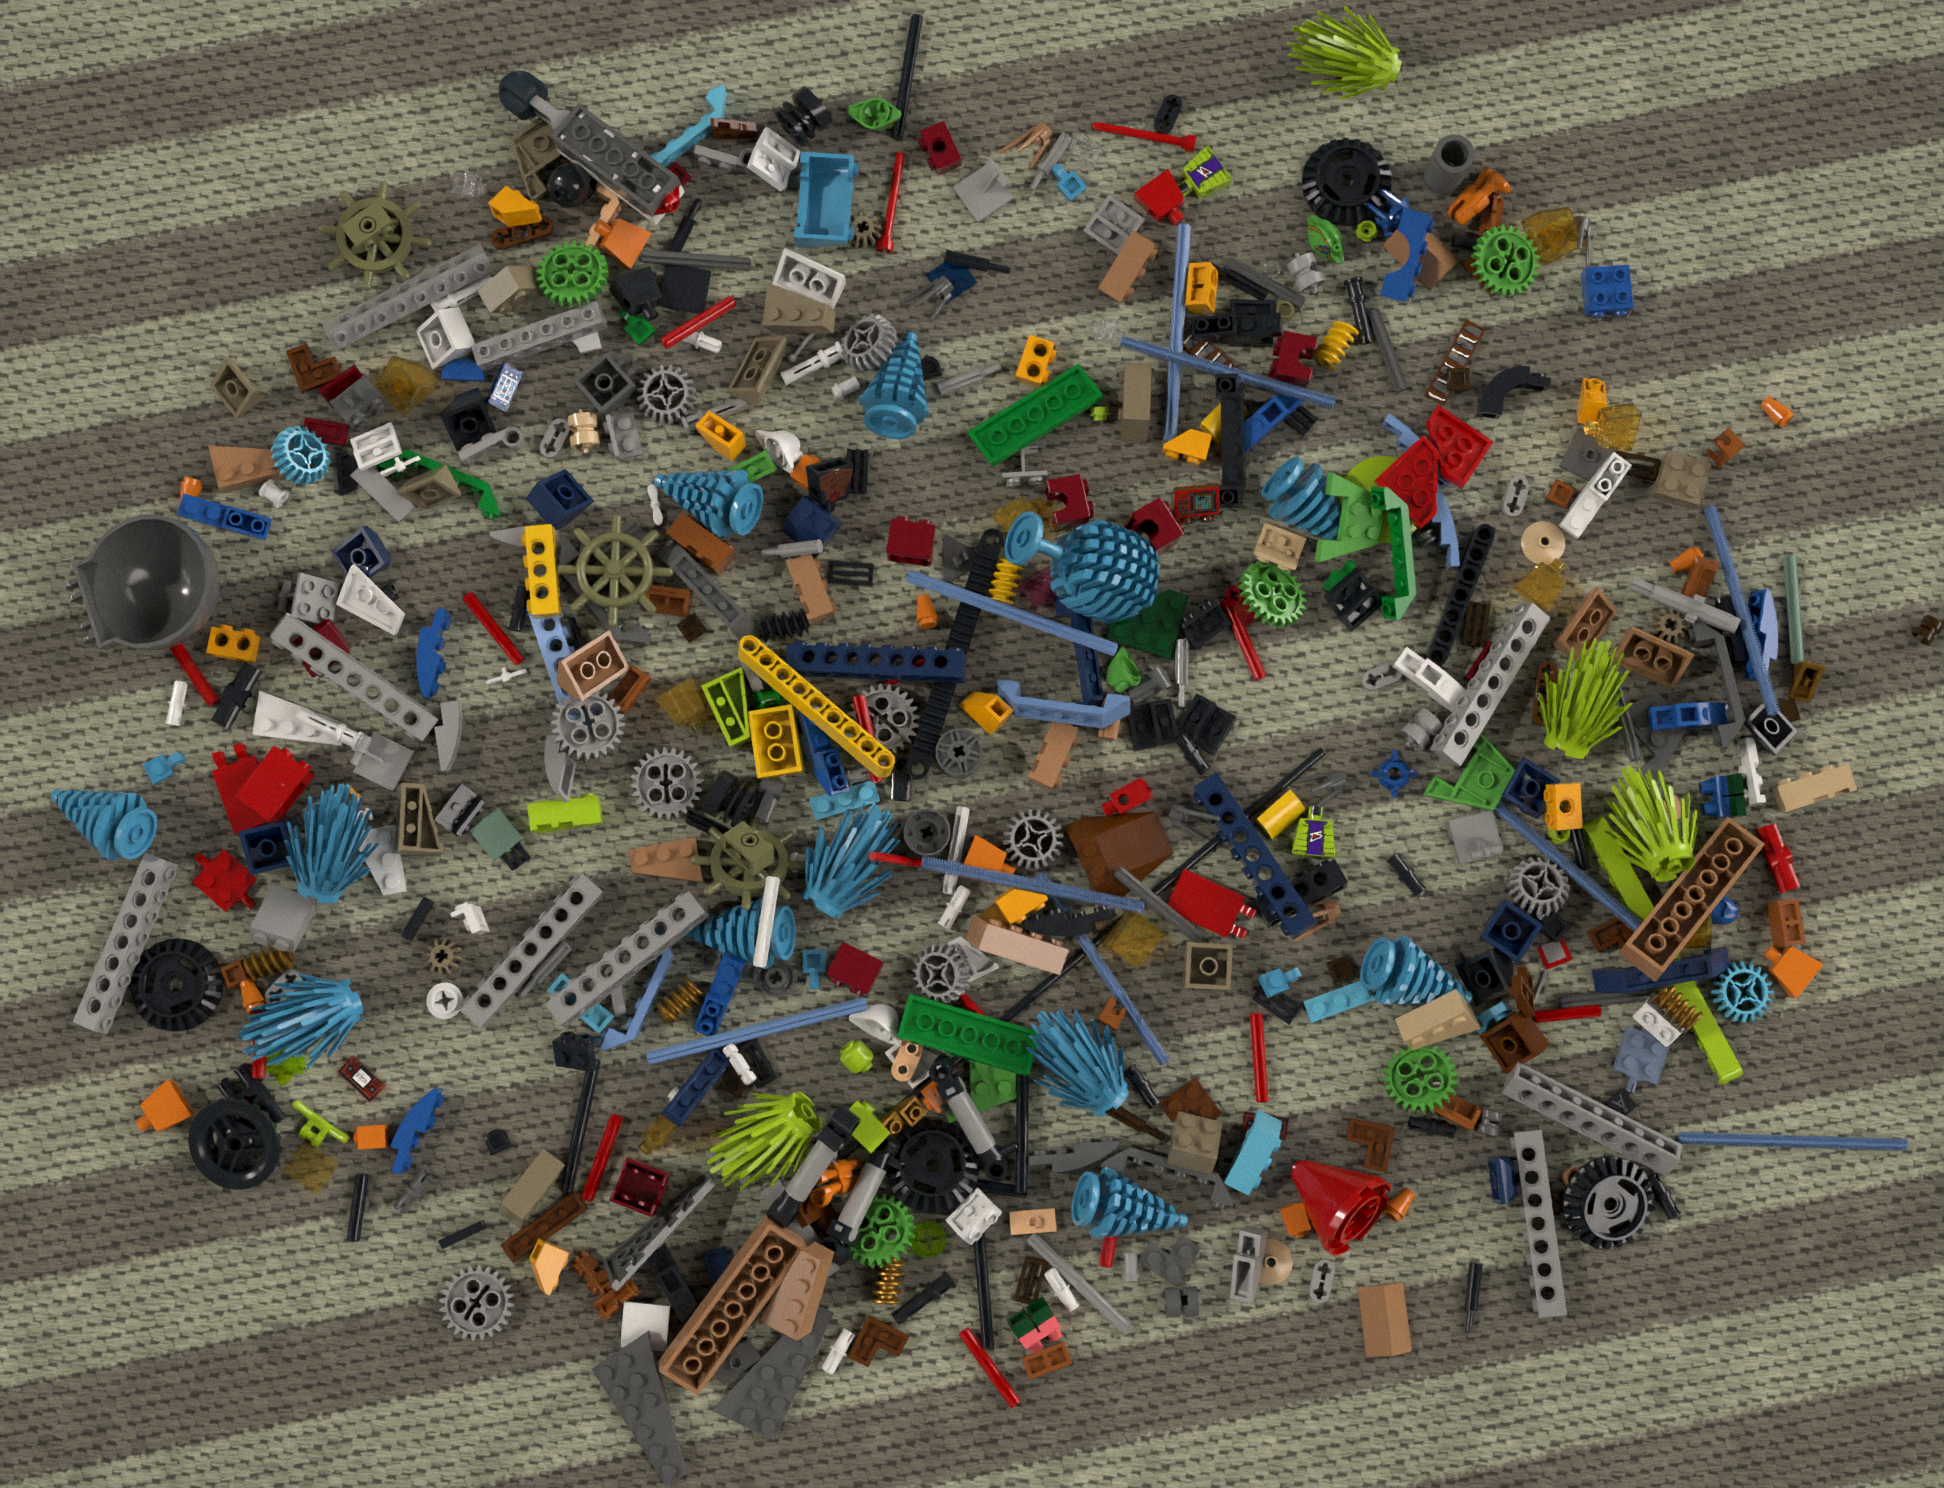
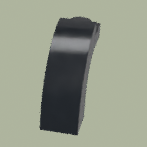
M1516 366L1502 371L1489 382L1482 392L1476 416L1499 419L1502 415L1505 395L1509 391L1517 388L1547 391L1551 384V378L1545 377L1542 373H1532V375H1529L1530 366Z

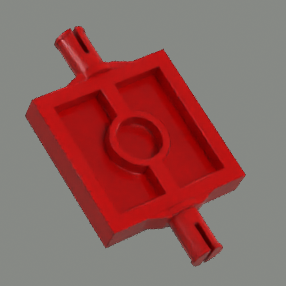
M223 849L212 860H208L201 852L197 855L203 861L195 856L194 860L204 868L192 883L223 911L227 913L239 902L244 903L250 910L254 908L251 904L255 906L257 902L247 894L258 879L254 875H250V872L232 855Z

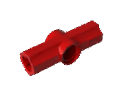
M1776 823L1756 829L1759 840L1765 844L1762 847L1764 850L1763 858H1766L1769 866L1767 868L1769 871H1772L1779 892L1783 893L1800 887L1792 867V854L1789 848L1784 845Z

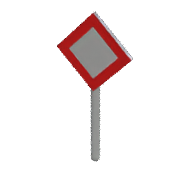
M1563 938L1558 943L1550 942L1537 948L1545 968L1534 993V1005L1548 970L1573 960Z

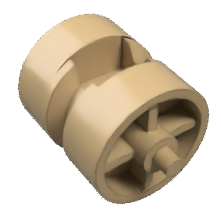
M579 409V413L568 416L569 430L574 433L570 436L572 449L584 450V453H588V449L600 446L599 434L594 430L598 425L595 413L584 412V409Z

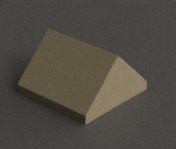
M230 357L226 358L210 384L211 388L236 419L264 399Z
M446 464L409 479L397 490L400 496L422 509H430L461 496V491Z

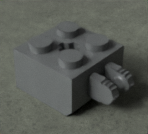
M605 353L573 379L575 386L604 419L607 414L614 412L637 392V387L631 379L642 369L641 365H634L626 373L622 370L633 359L631 354L625 355L616 363L608 353ZM602 384H609V387L603 389Z
M365 374L330 401L332 406L353 430L357 428L360 430L367 426L369 423L368 419L373 415L378 416L382 414L387 408L386 405L389 404Z

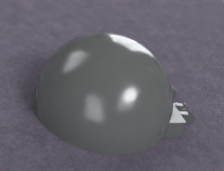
M143 514L125 519L111 527L98 540L87 559L72 564L76 578L64 583L66 590L80 588L79 592L68 596L70 603L83 600L89 620L80 623L78 629L79 631L92 629L93 633L82 638L83 644L96 642L98 648L106 651L119 645L138 650H162L185 642L195 636L206 625L215 610L219 598L220 575L216 559L209 545L195 530L173 518L159 514Z

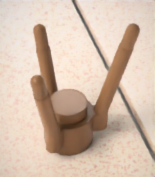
M1040 122L1036 127L1033 126L1028 132L999 150V154L1008 151L1030 136L1017 151L1021 152L1032 142L1036 145L1042 144L1029 166L1032 169L1045 148L1051 143L1049 138L1053 133L1045 123Z
M1325 899L1312 905L1321 906L1318 912L1311 913L1313 917L1320 916L1325 921L1293 941L1297 942L1321 928L1335 923V919L1341 917L1338 902L1336 900L1329 902V899Z

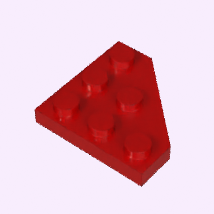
M1438 405L1426 422V427L1432 444L1439 451L1438 463L1442 476L1462 490L1493 444V441Z
M1424 435L1374 480L1377 486L1388 487L1408 505L1409 520L1418 530L1437 514L1439 451Z

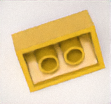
M790 704L748 711L757 778H776L805 774L795 707Z

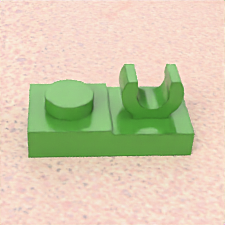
M766 449L729 468L728 471L744 470L748 474L747 479L752 483L778 468Z

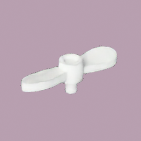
M416 456L405 462L400 461L399 457L394 458L395 466L380 472L381 477H386L396 471H404L406 469L405 466L420 460V457Z
M650 484L647 491L651 499L653 520L656 525H661L663 523V516L659 509L658 490L655 485Z
M504 667L501 668L503 674L500 677L485 682L487 686L499 681L504 683L512 680L511 677L526 673L527 670L525 668L510 673Z

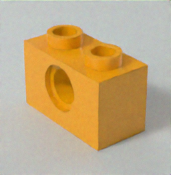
M1580 783L1545 784L1544 800L1547 805L1545 822L1548 825V829L1567 830L1583 828ZM1561 802L1564 803V809L1562 812L1560 810Z

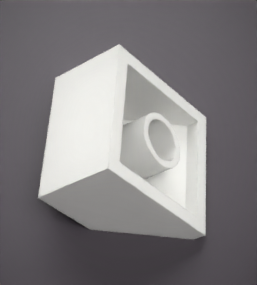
M459 307L437 310L416 330L433 370L448 364L454 359L466 356L472 351L471 345L475 344Z

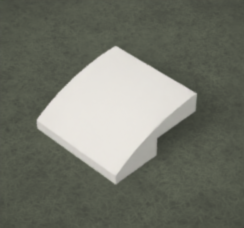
M766 127L754 147L747 168L779 191H782L787 186L790 171L797 166L800 150Z
M391 422L350 439L360 471L402 454L397 434Z
M625 1301L621 1347H625L649 1331L652 1349L655 1351H666L671 1305Z

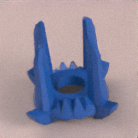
M1382 189L1380 192L1395 204L1393 205L1389 201L1386 202L1385 205L1390 208V213L1387 215L1369 202L1367 205L1378 215L1374 216L1372 220L1385 231L1382 236L1387 237L1391 236L1395 232L1394 230L1398 228L1403 209H1409V201L1407 197L1401 200L1389 191Z
M1392 750L1391 758L1382 762L1378 771H1370V776L1378 777L1380 784L1384 788L1391 790L1392 798H1397V791L1406 786L1410 777H1418V772L1409 770L1406 763L1399 759L1397 750ZM1390 768H1397L1400 771L1401 775L1398 780L1389 778L1388 771Z

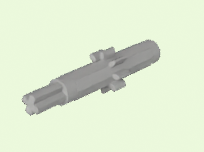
M1635 577L1629 587V590L1649 597L1650 600L1685 614L1684 620L1693 624L1698 619L1722 630L1735 633L1740 622V618L1705 604V598L1697 594L1690 598L1666 587L1653 585Z

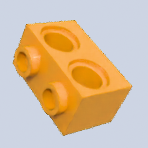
M1211 262L1189 263L1185 305L1193 314L1215 313L1218 271Z
M1029 335L1015 375V381L1037 388L1041 387L1042 383L1046 384L1050 371L1047 370L1049 362H1054L1057 353L1056 350H1053L1054 342ZM1042 348L1046 351V354L1040 357L1034 351ZM1030 369H1036L1039 371V375L1031 377L1027 372Z
M220 624L219 628L211 627L206 653L215 657L255 663L261 637L256 635L254 630L242 628L241 632L234 631L232 626ZM227 636L228 641L226 645L219 646L220 638ZM249 640V647L246 650H241L242 642Z

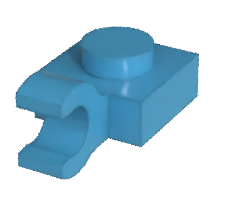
M1059 163L1052 167L1051 173L1060 181L1056 187L1070 203L1087 189V185L1074 170L1068 174Z
M179 752L172 754L168 758L161 754L143 764V767L152 784L156 785L175 775L172 768L186 760L183 754H179Z
M803 950V974L810 973V990H819V973H826V950Z
M1279 968L1260 975L1258 980L1268 999L1290 989L1288 983L1298 980V977H1301L1302 974L1299 968H1294L1284 974Z
M1502 1001L1483 1012L1482 1015L1476 1016L1477 1021L1481 1020L1483 1023L1482 1028L1477 1030V1032H1486L1491 1021H1496L1497 1023L1508 1017L1507 1013L1512 1011L1510 1004Z

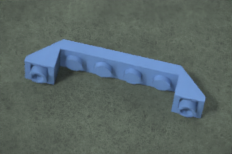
M997 680L998 696L1014 710L1012 714L1015 717L1105 728L1129 715L1131 711L1130 696L1107 694L1104 707H1097L1095 705L1089 706L1072 702L1066 703L1049 699L1021 697L1020 682Z
M662 925L658 929L659 935H663L665 933V929ZM671 947L664 951L663 955H659L656 958L653 966L656 968L654 975H649L644 985V988L647 990L643 997L640 996L634 1007L637 1009L634 1018L630 1017L626 1024L625 1030H628L627 1034L613 1028H609L608 1031L604 1030L600 1037L602 1042L601 1050L607 1051L637 1039L674 958Z

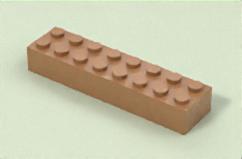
M1727 817L1695 856L1696 863L1694 867L1688 872L1686 869L1683 871L1618 954L1656 982L1765 844L1731 818Z
M765 1215L659 1359L660 1373L694 1394L699 1395L784 1280L800 1251L806 1248L804 1238L788 1227L786 1229L782 1228L768 1215Z

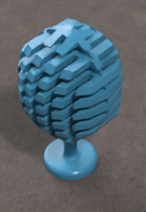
M1031 511L1024 512L1018 516L1010 527L1005 541V556L1008 562L1014 565H1023L1030 561L1036 552L1052 557L1050 576L1055 580L1050 582L1051 590L1053 593L1056 592L1058 597H1064L1065 599L1060 600V602L1074 612L1088 618H1093L1096 621L1110 624L1135 616L1139 610L1152 606L1158 589L1159 566L1158 564L1155 565V563L1159 562L1158 553L1153 551L1150 545L1146 546L1150 542L1136 532L1116 525L1113 522L1099 519L1072 529L1070 533L1058 537L1057 543L1054 544L1042 539V519Z

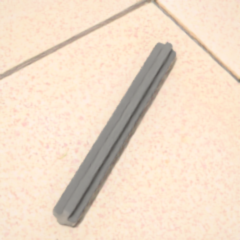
M1033 1233L1027 1239V1242L1124 1335H1127L1132 1330L1133 1326L1036 1233Z

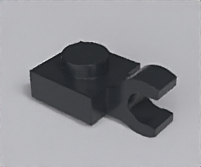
M1535 911L1531 913L1532 916L1543 924L1540 931L1554 943H1558L1571 927L1557 913L1551 912L1550 915L1545 916L1542 912L1538 917Z

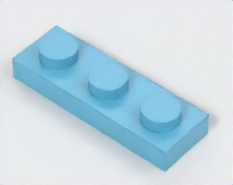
M867 781L849 787L850 791L832 796L824 794L809 799L815 821L844 813L847 807H849L850 811L860 808L864 801L865 806L871 805L874 801L876 803L880 802L875 783Z
M561 973L547 991L551 994L558 990L562 991L568 986L567 983L571 979ZM575 994L569 998L570 1006L576 1002ZM598 1003L580 1018L597 1033L601 1034L615 1016Z
M1360 980L1303 1001L1310 1022L1313 1023L1373 1001L1375 998L1372 990L1365 989Z

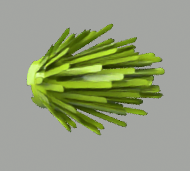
M1344 6V10L1366 33L1345 17H1343V21L1353 30L1320 11H1317V14L1326 20L1318 19V21L1334 31L1309 19H1306L1307 22L1302 23V26L1306 28L1292 26V31L1307 36V38L1299 36L1298 41L1308 44L1301 45L1287 42L1288 46L1293 47V52L1300 53H1288V55L1307 60L1302 63L1309 66L1308 68L1298 66L1295 69L1313 74L1342 77L1339 80L1312 81L1310 83L1311 85H1339L1328 87L1323 94L1344 90L1343 93H1349L1341 96L1339 99L1344 100L1373 89L1384 91L1388 89L1386 86L1390 81L1395 82L1399 74L1402 60L1398 59L1400 50L1391 46L1380 26L1378 27L1369 13L1368 19L1377 33L1360 15L1356 17L1347 6Z
M1594 638L1588 655L1587 649H1585L1587 643L1584 640L1580 657L1575 662L1566 699L1575 652L1574 648H1571L1569 661L1567 660L1564 679L1562 669L1559 670L1558 692L1557 684L1551 680L1549 681L1548 673L1545 672L1547 711L1542 694L1538 692L1541 705L1540 711L1547 733L1544 744L1550 749L1555 750V747L1565 751L1566 756L1584 759L1585 756H1588L1591 748L1623 728L1618 726L1604 733L1633 704L1628 703L1624 708L1623 706L1615 705L1623 695V691L1619 692L1615 698L1614 696L1630 670L1625 671L1623 676L1618 677L1619 672L1617 669L1624 653H1621L1615 665H1612L1618 646L1613 648L1611 655L1608 657L1611 645L1610 640H1607L1605 645L1603 641H1600L1597 649H1594L1597 642L1596 638Z
M1628 766L1627 770L1622 768L1621 772L1628 788L1623 784L1621 778H1617L1624 796H1621L1616 786L1610 783L1621 806L1619 808L1615 802L1611 803L1610 800H1606V802L1622 824L1613 814L1609 813V817L1629 839L1627 837L1623 838L1617 831L1612 830L1613 834L1609 831L1604 832L1638 859L1627 853H1620L1617 856L1648 871L1657 882L1676 879L1677 873L1684 869L1687 872L1690 871L1696 863L1692 852L1698 830V825L1695 826L1697 810L1693 812L1689 834L1690 792L1686 795V818L1685 800L1682 798L1680 801V835L1673 787L1667 786L1661 771L1658 770L1657 774L1667 810L1650 769H1648L1644 778L1639 766H1637V772H1634L1631 766Z
M793 1092L789 1096L752 1093L758 1100H768L771 1102L739 1105L737 1107L740 1110L725 1112L724 1115L726 1116L753 1111L762 1113L737 1119L734 1123L738 1125L713 1135L724 1138L749 1127L710 1149V1152L719 1154L707 1160V1165L723 1157L725 1158V1160L712 1167L710 1173L714 1174L721 1169L723 1176L721 1183L732 1177L724 1184V1187H727L739 1177L740 1179L746 1177L756 1167L760 1168L741 1186L740 1190H743L750 1183L756 1182L765 1172L767 1174L771 1173L790 1148L796 1144L771 1181L770 1188L774 1186L783 1171L782 1177L785 1179L801 1151L793 1169L795 1175L801 1161L806 1159L814 1134L822 1129L820 1115L816 1117L811 1108L814 1104L804 1093L798 1092L795 1094Z

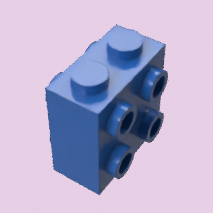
M1629 265L1586 267L1581 272L1585 316H1592L1593 319H1600L1605 317V315L1613 314L1614 317H1624L1634 308Z

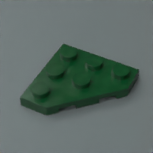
M1168 589L1154 596L1152 606L1139 610L1135 616L1111 623L1106 640L1170 660L1189 595Z

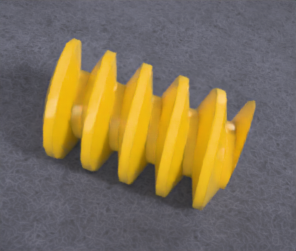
M1334 321L1332 328L1324 336L1323 343L1319 344V350L1314 352L1315 359L1325 368L1331 371L1337 370L1333 363L1338 365L1341 363L1337 356L1345 357L1346 354L1342 351V348L1349 350L1350 346L1346 342L1353 343L1355 340L1351 334L1357 336L1359 331L1350 324Z
M1000 558L998 560L1001 563L996 565V569L1000 572H995L993 577L996 580L991 581V586L995 589L988 590V594L992 596L988 598L1008 605H1014V602L1009 597L1017 595L1012 591V588H1019V585L1014 580L1022 579L1017 574V571H1024V568Z

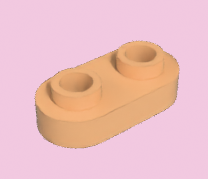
M902 1042L891 1069L892 1075L896 1080L908 1081L912 1078L922 1056L923 1046L913 1044L916 1046V1051L909 1053L907 1048L913 1043ZM904 1065L907 1067L906 1074L899 1073L898 1069L900 1066Z

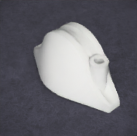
M756 431L755 437L763 449L768 450L774 463L791 474L794 469L793 463L801 460L803 457V453L800 451L799 439L788 431Z
M868 1004L866 1011L849 1016V1021L873 1037L901 1047L902 1040L896 1039L899 1025L898 1014L891 1006L886 1004Z

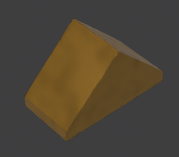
M1804 660L1795 664L1788 698H1795V700L1810 703L1825 670V665Z

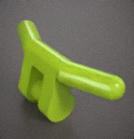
M295 1100L292 1103L293 1108L308 1119V1122L302 1127L298 1136L303 1140L305 1138L309 1140L316 1149L328 1134L343 1143H347L350 1140L349 1135L328 1123L299 1100ZM314 1126L321 1130L318 1134L311 1131Z

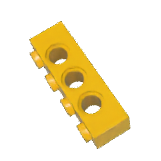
M552 524L526 526L525 533H522L521 537L522 545L526 547L527 555L523 556L524 568L528 569L529 576L525 578L526 591H530V599L527 600L528 613H532L535 619L562 616L559 575L556 571L558 562L555 528ZM544 545L545 549L542 554H534L536 546ZM539 567L546 568L544 576H536V570ZM541 589L548 590V595L544 599L537 597Z

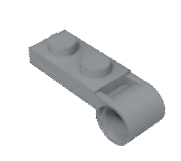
M695 146L694 156L701 165L710 166V164L719 166L718 168L724 172L738 170L748 174L754 173L744 163L751 157L754 149H745L737 157L703 146Z
M508 427L499 433L484 435L481 441L476 444L470 443L461 448L462 451L458 455L466 465L504 444L510 450H520L525 444V437L518 428ZM514 434L519 435L516 443H509L510 436Z

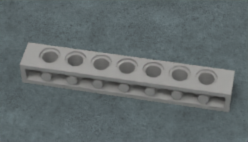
M481 244L322 323L324 331L336 351L493 272L494 269Z
M1519 602L1514 607L1513 614L1502 627L1499 637L1491 645L1486 658L1480 663L1474 678L1469 681L1465 693L1458 699L1452 714L1445 720V725L1441 732L1434 738L1430 750L1448 765H1462L1550 620V617L1533 602Z
M288 612L285 613L271 632L270 638L273 639L272 643L282 650L284 648L292 652L291 656L301 663L306 661L311 665L310 669L320 676L325 674L330 678L329 682L339 689L344 687L349 691L348 695L354 700L366 702L369 710L377 715L379 713L387 717L386 721L392 726L404 728L406 730L405 734L411 739L416 740L418 738L423 741L438 721V715ZM298 634L303 638V642L298 645L292 644L290 637ZM317 647L321 649L322 655L318 658L311 657L309 654L311 648ZM331 661L340 662L341 668L337 671L330 670L328 664ZM350 674H357L360 677V681L352 684L348 682L347 677ZM369 687H376L379 693L371 697L367 695L366 690ZM388 700H395L398 706L390 710L385 707V703ZM411 712L417 717L415 721L407 722L404 720L405 714Z
M146 852L144 853L74 1017V1023L95 1032L108 1033L116 1012L122 1003L127 986L131 982V977L140 960L144 946L149 939L153 925L158 918L161 906L167 897L172 880L176 876L178 864Z
M576 875L569 883L570 888L567 892H561L553 901L555 905L550 910L546 909L539 916L540 922L535 927L530 926L525 931L523 941L520 944L515 943L507 952L509 956L505 961L500 960L493 967L494 973L489 978L485 977L477 985L478 991L474 995L469 994L461 1003L463 1007L460 1011L480 1029L485 1028L605 894L586 875ZM575 893H581L583 896V900L579 905H574L572 902V897ZM560 910H566L568 914L567 919L563 922L557 920V913ZM549 926L552 929V935L550 938L544 939L541 932L543 928ZM534 943L537 947V952L535 955L529 956L526 948L529 944ZM518 960L522 968L518 973H513L511 964ZM503 977L506 980V987L503 990H498L496 988V981ZM487 994L491 999V1003L488 1007L484 1008L480 1000L483 995Z
M690 891L679 894L672 905L669 907L665 906L657 912L658 916L651 921L647 920L639 926L640 930L635 934H629L621 940V945L605 952L604 958L598 963L594 962L587 966L586 972L580 977L572 978L567 983L568 986L562 991L554 992L545 1005L559 1025L565 1028L569 1027L707 919L710 914L696 895ZM681 910H684V918L680 921H677V913ZM666 924V932L663 935H659V927ZM648 938V946L645 949H641V941ZM630 952V960L627 963H623L622 958L624 954ZM611 966L613 969L612 974L609 977H605L606 968ZM593 980L594 988L588 992L587 984ZM575 994L576 1002L570 1006L569 998Z
M1517 1062L1505 1080L1502 1094L1666 1177L1680 1161L1682 1144L1520 1062Z
M1542 1129L1514 1132V1137H1510L1511 1149L1517 1152L1518 1159L1513 1160L1515 1174H1520L1521 1183H1516L1518 1197L1523 1196L1524 1206H1519L1521 1220H1526L1527 1229H1523L1524 1243H1529L1530 1252H1526L1527 1266H1532L1533 1275H1529L1530 1288L1536 1291V1298H1532L1534 1312H1539V1318L1567 1315ZM1529 1147L1535 1151V1157L1532 1160H1525L1522 1157V1151L1525 1148ZM1528 1171L1537 1172L1539 1178L1535 1183L1526 1181L1525 1174ZM1531 1194L1540 1195L1542 1198L1541 1204L1538 1206L1530 1205L1528 1202L1529 1196ZM1534 1217L1543 1218L1545 1221L1544 1227L1535 1229L1531 1225L1532 1219ZM1536 1241H1546L1548 1244L1547 1250L1538 1252L1534 1247ZM1541 1263L1550 1265L1551 1272L1548 1275H1541L1537 1269ZM1543 1287H1552L1554 1295L1551 1298H1544L1541 1295Z

